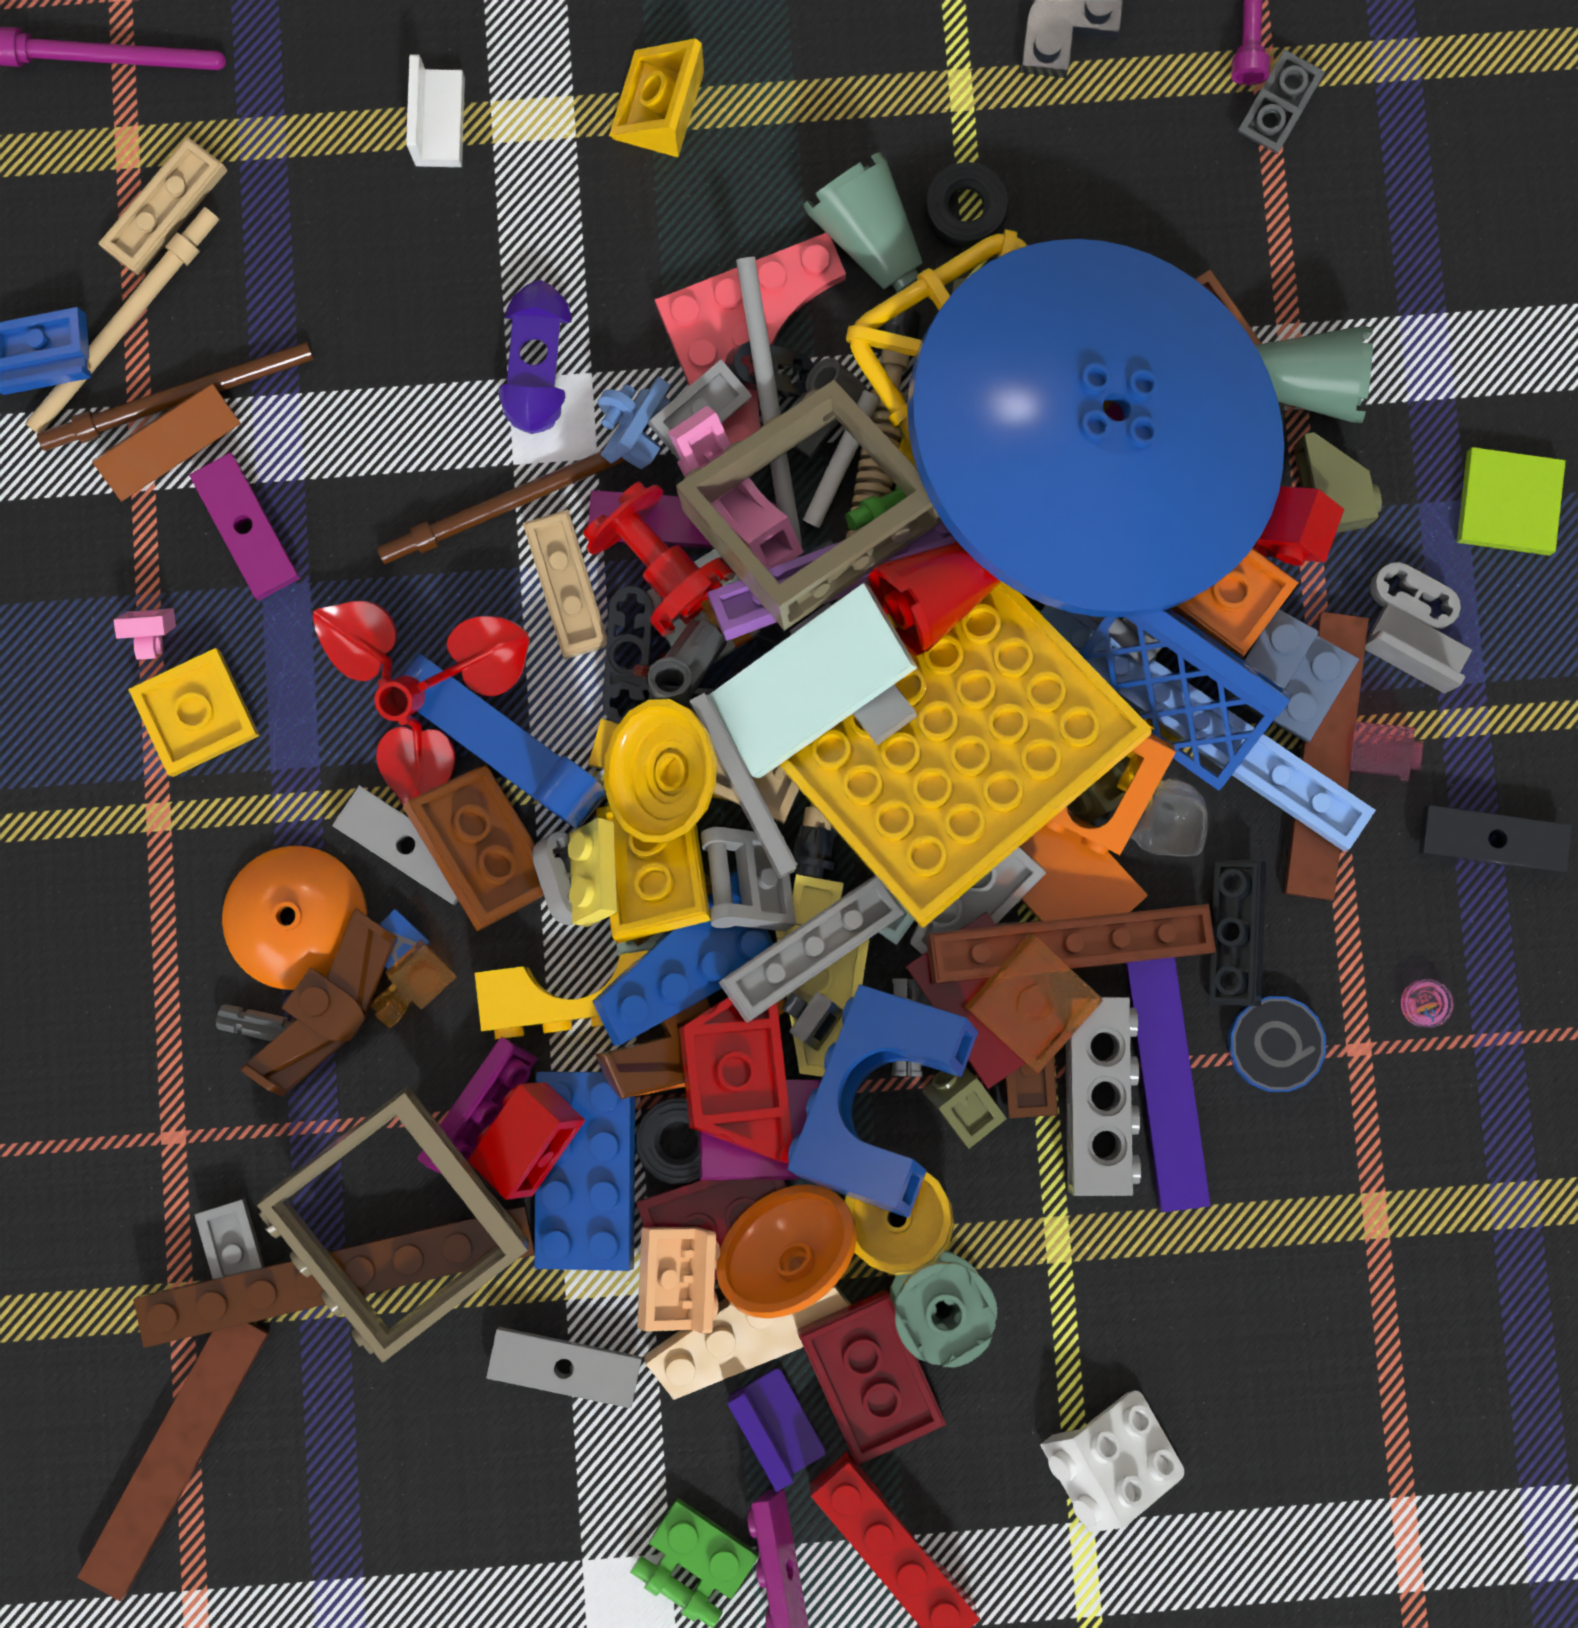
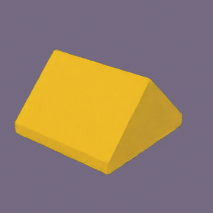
M694 38L634 51L610 130V137L617 141L679 157L704 74L702 43Z

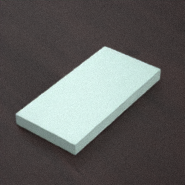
M863 583L710 693L709 697L752 777L760 779L918 667L872 589Z

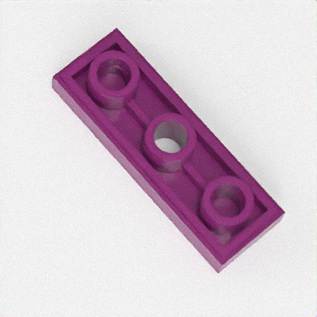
M231 452L189 474L251 592L258 601L301 579L237 459ZM252 522L251 530L246 534H241L240 529L242 525Z
M502 1036L440 1124V1127L466 1160H468L477 1147L476 1140L479 1134L495 1121L504 1108L502 1103L505 1096L514 1087L527 1082L530 1070L538 1059L528 1050ZM422 1150L417 1159L427 1168L441 1173L424 1150Z
M784 1488L778 1492L775 1489L768 1490L752 1503L748 1512L749 1532L753 1538H757L760 1558L757 1561V1579L761 1588H766L769 1603L765 1618L766 1628H809Z

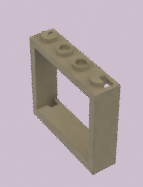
M835 380L821 389L809 392L800 403L782 415L773 416L761 429L743 441L731 444L722 455L703 468L692 470L682 482L676 485L683 512L784 631L942 522L930 502L918 470ZM837 419L907 497L779 584L710 503Z
M406 1086L262 1197L257 1205L262 1211L259 1214L260 1217L268 1225L266 1230L275 1238L281 1235L293 1250L290 1253V1258L296 1268L305 1277L314 1276L324 1289L321 1292V1296L327 1307L336 1316L345 1315L355 1328L352 1331V1335L359 1347L363 1345L370 1355L374 1352L382 1363L526 1253L529 1245L527 1236L409 1086ZM397 1116L494 1239L497 1246L389 1329L287 1199Z

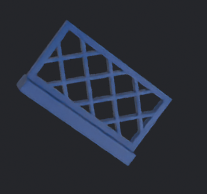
M1171 608L1146 615L1126 617L1137 625L1140 644L1113 649L1109 628L1117 617H1105L1079 654L1085 660L1107 656L1111 683L1108 684L1119 695V689L1147 685L1151 711L1138 713L1143 720L1152 718L1154 730L1151 728L1152 734L1175 746L1176 753L1173 759L1220 791L1276 716H1279L1291 701V693ZM1145 632L1158 641L1146 643ZM1102 637H1104L1106 650L1092 652ZM1168 647L1177 653L1180 672L1152 677L1148 650ZM1141 651L1145 678L1118 682L1113 655ZM1184 659L1198 669L1186 671ZM1208 675L1217 682L1220 701L1191 705L1187 678ZM1181 679L1185 706L1157 710L1153 684ZM1224 687L1239 698L1226 699ZM1249 704L1263 714L1253 730L1231 733L1227 707ZM1221 708L1225 734L1197 738L1193 712ZM1187 713L1191 739L1170 742L1161 735L1158 717ZM1245 739L1234 753L1233 740ZM1227 742L1229 761L1218 775L1201 764L1199 745ZM1192 747L1193 757L1180 748Z

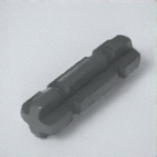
M224 1004L221 1005L218 1011L216 1028L231 1033L241 1031V1035L273 1041L297 1019H292L289 1022L288 1017L247 1009L244 1012L242 1007Z

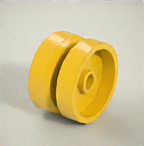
M928 1172L925 1174L910 1217L907 1218L906 1223L901 1227L890 1225V1222L893 1221L889 1217L890 1211L848 1196L845 1198V1203L853 1213L857 1227L854 1253L877 1270L893 1275L912 1274L915 1270L926 1264L937 1262L949 1247L954 1229L952 1204L939 1181Z

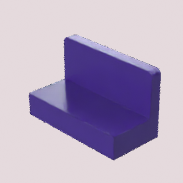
M780 1368L772 1369L728 1395L727 1404L776 1492L794 1482V1473L825 1456L826 1450Z

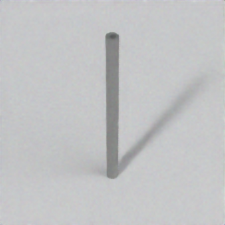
M755 257L737 259L736 263L764 425L773 416L781 415L756 260ZM786 452L770 463L776 505L780 511L788 516L799 543L802 545Z

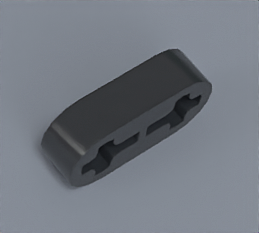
M746 342L733 348L727 354L725 364L746 389L758 391L755 372L748 374V367L741 364V359L749 355L750 362L753 363L750 342ZM770 345L778 396L794 397L807 392V376L814 367L810 358L798 351ZM792 366V372L799 375V381L791 383V377L777 373V370Z

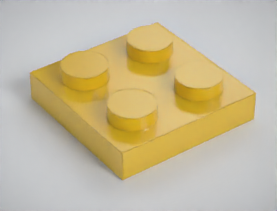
M217 648L128 689L167 774L171 777L179 775L260 736L223 655Z

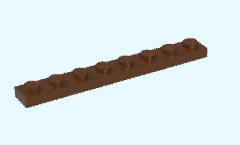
M525 1205L505 1209L529 1239L528 1251L519 1258L535 1255ZM471 1217L328 1252L364 1296L463 1272L495 1248L497 1243L476 1217ZM292 1260L149 1293L133 1299L143 1348L326 1305L321 1296V1292L324 1290L313 1275L305 1277L296 1268Z

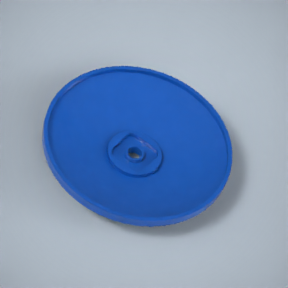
M1066 239L1025 246L990 261L968 277L938 311L922 339L911 373L907 404L910 442L921 482L931 504L957 542L983 568L1021 594L1051 607L1094 617L1119 618L1155 613L1187 602L1215 585L1247 556L1262 535L1273 512L1283 473L1284 436L1278 398L1270 374L1259 351L1238 320L1213 293L1174 265L1149 253L1106 241ZM1104 401L1115 402L1121 407L1124 414L1123 421H1114L1106 415L1103 408Z

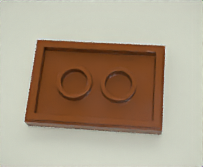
M487 763L407 801L403 806V809L477 931L544 896L532 858L533 847L536 844Z

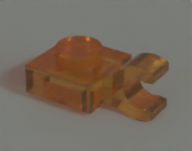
M421 939L385 972L393 984L380 993L371 1002L370 1006L376 1011L375 1016L390 1028L402 1018L411 1001L422 1010L457 976L453 969Z

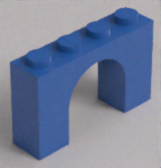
M859 984L855 996L846 1002L843 1009V1027L838 1040L832 1043L827 1050L824 1060L825 1073L820 1086L815 1088L809 1096L806 1106L808 1117L802 1132L795 1136L788 1152L790 1163L787 1170L803 1181L828 1188L834 1192L909 1218L927 1171L914 1159L861 1141L852 1119V1106L855 1094L860 1084L872 1071L882 1065L896 1061L915 1062L962 1078L978 1035V1030L966 1017Z

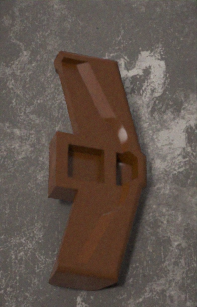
M354 908L328 977L314 968H309L282 1006L283 1010L297 1020L239 1070L268 1091L283 1097L346 1041H352L367 1020V1010L397 936L360 910Z
M707 998L661 1022L660 1024L666 1037L596 1054L610 1087L620 1099L685 1083L679 1028L711 1008ZM784 998L777 1002L779 1016L785 1012L781 1009L786 1002Z

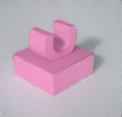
M174 608L128 611L114 619L116 639L134 637V652L137 660L157 658V654L163 653L161 635H166L176 627Z

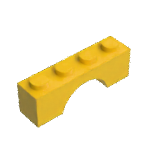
M648 951L620 954L616 970L606 985L594 994L580 999H563L549 993L536 981L528 967L476 972L475 981L481 1031L494 1030L496 1040L500 1039L501 1036L504 1038L524 1036L523 1026L538 1024L543 1025V1033L572 1030L571 1020L591 1018L592 1027L604 1026L592 1001L631 964L641 959Z

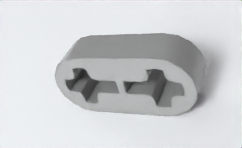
M1400 562L1390 563L1377 571L1372 577L1370 592L1374 601L1382 607L1390 604L1437 631L1452 624L1459 616L1461 605L1457 594L1451 588L1409 565ZM1397 575L1401 578L1399 586L1411 593V595L1399 591L1394 596H1391L1387 593L1390 585L1384 579L1389 580ZM1419 598L1426 602H1432L1439 598L1443 601L1441 609L1446 612V615L1441 614L1435 619L1430 616L1432 608L1420 601Z
M557 831L536 843L533 847L532 858L551 915L564 925H572V904L568 900L571 887L570 858L568 855L570 837L565 832ZM553 854H559L560 858H555Z

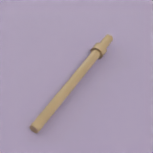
M204 207L181 235L176 233L165 246L168 250L89 345L90 358L87 359V369L91 371V374L182 264L188 266L200 252L197 246L219 221V218L209 209ZM87 379L56 385L25 424L36 433L45 431Z

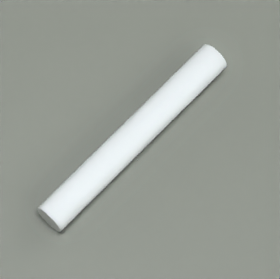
M864 390L857 405L871 419L880 401V397ZM846 429L803 518L805 522L820 528L859 446V443Z

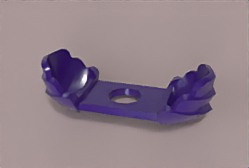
M537 280L527 284L517 292L506 309L505 319L512 320L507 384L500 385L498 390L503 414L513 427L529 434L551 429L560 418L562 405L566 398L565 391L555 387L560 323L572 322L570 307L565 297L552 285L542 280ZM533 339L542 341L548 349L545 360L537 365L527 364L520 357V350L523 344Z

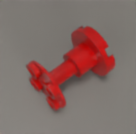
M637 482L620 496L618 501L621 503V506L608 518L605 515H601L593 520L586 527L583 535L589 541L586 549L592 555L610 548L623 539L646 565L647 569L643 574V578L663 600L655 609L649 621L663 637H667L675 633L676 627L672 623L680 618L687 625L691 619L699 616L711 605L707 592L723 587L720 581L723 579L725 582L733 580L736 573L722 557H718L699 568L680 545H675L669 549L644 520L659 502L663 490L659 485H652L646 488L641 482Z

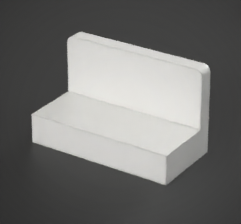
M410 54L406 141L415 166L462 167L465 90L463 71L425 69L420 55Z

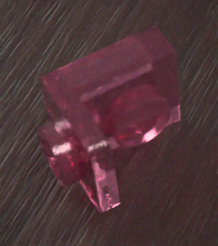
M1356 722L1350 772L1399 777V780L1409 781L1411 769H1421L1424 742L1414 741L1415 728Z

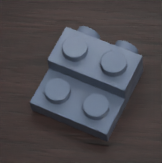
M1278 610L1255 640V644L1246 659L1243 657L1242 659L1291 693V701L1282 713L1276 716L1272 723L1309 743L1359 661V658L1317 636L1319 631ZM1229 690L1226 691L1225 696L1227 698H1239ZM1249 704L1241 705L1261 717L1263 716V714Z

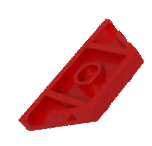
M729 997L679 1028L689 1127L780 1163H790L788 1152L793 1137L778 1005L775 1003L746 1023Z

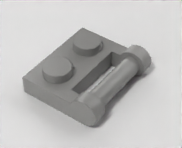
M712 827L702 831V849L708 852L714 906L710 908L711 925L716 928L742 926L785 932L796 925L790 876L778 878L755 832L725 827ZM727 850L735 851L741 904L733 903Z

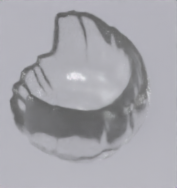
M1169 778L1161 780L1130 838L1143 850L1151 854L1178 857L1199 855L1203 852L1208 832V814L1205 800L1195 787L1180 779Z

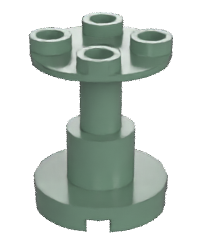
M945 1251L937 1262L926 1264L915 1270L912 1274L896 1275L892 1280L889 1293L895 1307L894 1320L896 1329L905 1347L916 1358L933 1365H941L942 1367H958L973 1361L986 1350L995 1329L997 1304L988 1284L967 1260L950 1251ZM944 1300L946 1303L945 1307L936 1310L935 1304Z

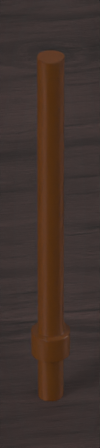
M304 342L96 414L89 410L71 417L72 422L37 433V438L43 451L80 440L83 444L101 438V432L171 409L211 382L221 392L312 361L314 357L308 342Z
M602 451L432 524L424 521L410 527L411 533L376 548L384 565L418 550L423 554L439 547L437 542L602 472L626 460L620 457L611 464L601 456Z

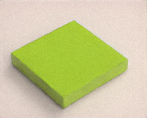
M1474 447L1469 449L1466 455L1457 543L1549 556L1555 553L1566 460Z

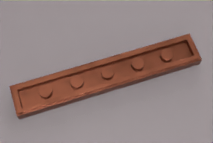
M1321 612L1317 618L1316 630L1319 631L1317 636L1359 658V661L1310 742L1302 740L1300 759L1348 791L1369 618ZM1292 817L1283 894L1332 901L1335 897L1340 848L1294 817Z
M1209 904L930 933L926 935L932 984L1216 952Z
M251 1322L211 1333L77 1578L120 1602L126 1597L271 1331Z

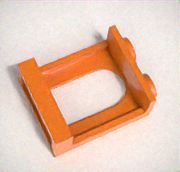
M1151 734L1132 750V752L1144 757L1113 816L1107 823L1096 827L1069 813L1066 806L1045 826L1059 833H1063L1065 828L1070 829L1083 836L1081 843L1099 854L1107 855L1110 850L1120 855L1176 753L1175 746Z

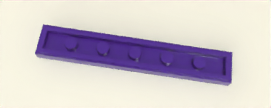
M1175 958L1124 963L1130 1006L1135 1007L1138 1014V1033L1135 1041L1159 1211L1164 1213L1210 1207Z

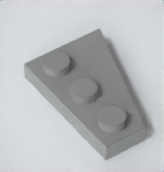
M1019 846L923 929L917 924L910 939V944L923 954L928 951L926 935L958 931L984 912H988L994 923L997 924L1046 874V870Z

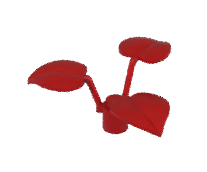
M351 601L313 611V621L319 641L331 662L341 673L354 680L368 681L378 675L383 664L382 678L378 680L379 688L374 697L375 707L382 717L391 721H398L400 725L407 724L412 728L398 726L388 731L379 741L376 758L383 779L397 795L403 806L407 801L448 782L455 769L456 755L449 736L440 729L422 731L421 722L411 716V714L417 712L423 706L425 690L462 671L465 684L473 692L486 696L500 695L511 689L520 679L525 667L530 644L527 631L509 619L496 616L474 617L460 623L453 629L447 639V649L457 664L422 682L407 675L391 680L393 662L386 654L394 648L397 642V631L391 616L386 610L369 601Z

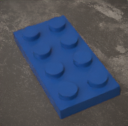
M536 1072V1083L547 1082L585 1119V1122L535 1192L534 1269L633 1270L635 1096L620 1099L610 1087L603 1072Z

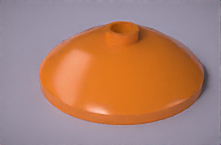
M280 847L253 859L233 880L223 905V933L230 953L247 974L271 987L294 990L309 968H314L328 977L354 908L368 916L367 902L362 887L355 875L336 857L311 847ZM291 907L295 912V920L286 926L281 922L280 915L285 908Z
M817 1185L790 1186L763 1197L750 1206L735 1221L720 1247V1257L717 1259L716 1273L722 1293L737 1310L757 1318L784 1317L813 1305L837 1284L851 1262L857 1240V1227L853 1213L838 1194L828 1188Z

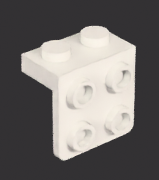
M1139 1391L1127 1392L1082 1429L1053 1434L1040 1444L1048 1458L1051 1472L1062 1483L1073 1503V1509L1077 1518L1086 1526L1089 1532L1125 1528L1184 1476L1183 1465L1144 1396Z

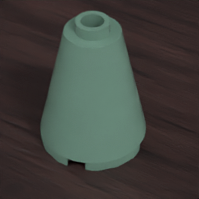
M878 152L871 156L875 162L874 166L870 168L868 165L863 167L861 162L816 193L820 201L819 204L815 205L812 201H806L803 204V208L884 290L892 285L896 292H899L917 280L919 273L916 268L922 265L923 261L887 160L882 152Z
M1358 326L1255 345L1270 374L1278 402L1352 423H1363L1366 411H1356L1357 405L1361 406V399H1368L1373 343H1363V339H1369L1373 334L1372 327Z

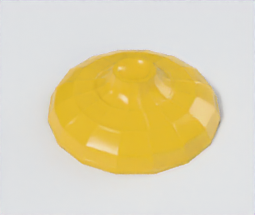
M672 699L647 700L628 711L613 731L604 763V788L610 810L624 831L642 842L667 843L691 830L708 810L716 787L717 756L711 735L697 715L691 709Z

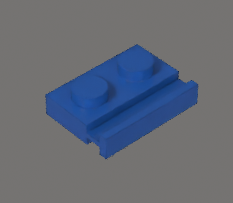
M78 307L0 322V393L2 395L91 378V371L87 369V359L90 358L86 313Z

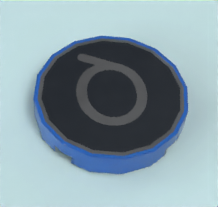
M1268 996L1261 999V1007L1245 1006L1234 1017L1227 1034L1230 1060L1235 1071L1248 1084L1267 1092H1290L1306 1085L1319 1072L1326 1055V1035L1319 1018L1304 1003L1289 997Z

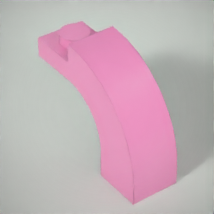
M705 406L668 431L681 459L677 464L684 477L692 470L703 468L712 462L731 445L717 413L708 406ZM749 477L710 503L766 569L791 561L804 553L788 516L770 503Z

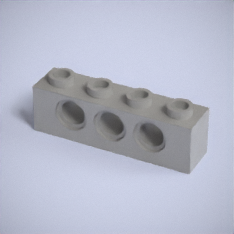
M1064 998L1065 1029L1069 1033L1065 1037L1067 1192L1073 1196H1133V1184H1139L1141 1179L1139 1154H1132V1135H1138L1140 1130L1138 1105H1131V1086L1138 1085L1139 1081L1138 1058L1130 1054V1037H1136L1138 1033L1137 1009L1130 1007L1129 998ZM1101 1032L1109 1035L1114 1044L1111 1056L1103 1061L1093 1056L1090 1047L1094 1036ZM1106 1081L1114 1089V1101L1109 1107L1098 1109L1092 1102V1090L1098 1083ZM1109 1131L1115 1138V1149L1108 1157L1098 1158L1092 1149L1093 1139L1098 1133Z

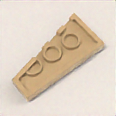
M835 1285L819 1301L794 1314L778 1318H757L737 1310L725 1298L718 1303V1313L713 1320L712 1333L679 1330L645 1354V1364L675 1400L802 1348L803 1345L798 1336L797 1329L851 1304L837 1285Z

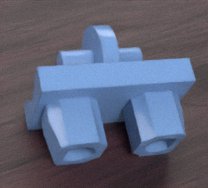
M660 376L655 379L650 389H641L634 401L632 398L636 391L633 387L626 384L623 385L620 392L607 389L600 396L598 405L605 414L601 421L602 425L612 430L617 422L620 423L601 453V456L611 464L622 457L627 462L643 469L654 460L660 450V444L643 432L649 420L671 402L664 396L670 384Z

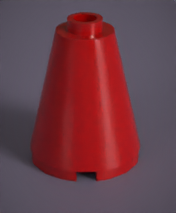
M958 542L881 563L872 570L874 571L868 575L870 588L886 615L890 614L897 626L895 630L908 652L914 656H919L931 650L1002 582L983 568Z

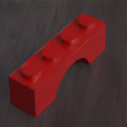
M847 1451L810 1483V1495L921 1628H971L980 1620L973 1600L947 1569L939 1564L913 1537L889 1506L878 1487L862 1468L856 1465L854 1459Z

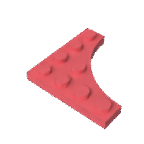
M827 233L756 260L769 345H774L778 333L795 311L798 312L809 301L828 288L846 280V272L833 241ZM737 268L655 299L657 310L688 386L693 384L719 360L725 363L727 354L733 348L749 342ZM750 355L742 358L741 364L748 367V374L754 372L753 363L750 362ZM747 389L752 395L751 399L722 423L730 444L743 441L761 429L758 391Z

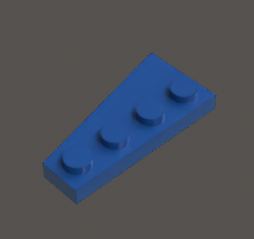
M736 870L730 872L732 898L734 904H741L738 871ZM712 892L708 895L709 909L714 906ZM711 921L667 931L655 942L656 945L641 959L631 964L592 1002L613 1045H621L722 989L719 982L723 978L765 951L774 943L767 929L742 926L716 928L711 925Z

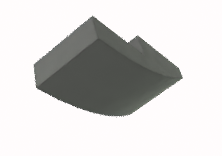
M1284 50L1237 132L1278 154L1325 72Z

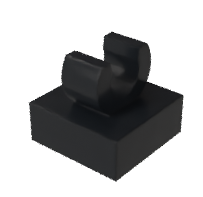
M818 991L809 1003L792 992L781 1008L797 1019L790 1033L817 1052L841 1019L843 1009Z

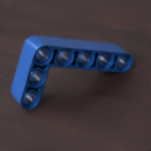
M419 653L402 676H411L422 682L443 670ZM453 677L425 690L424 704L417 711L420 715L577 830L606 793L601 784L588 772L566 756H558Z

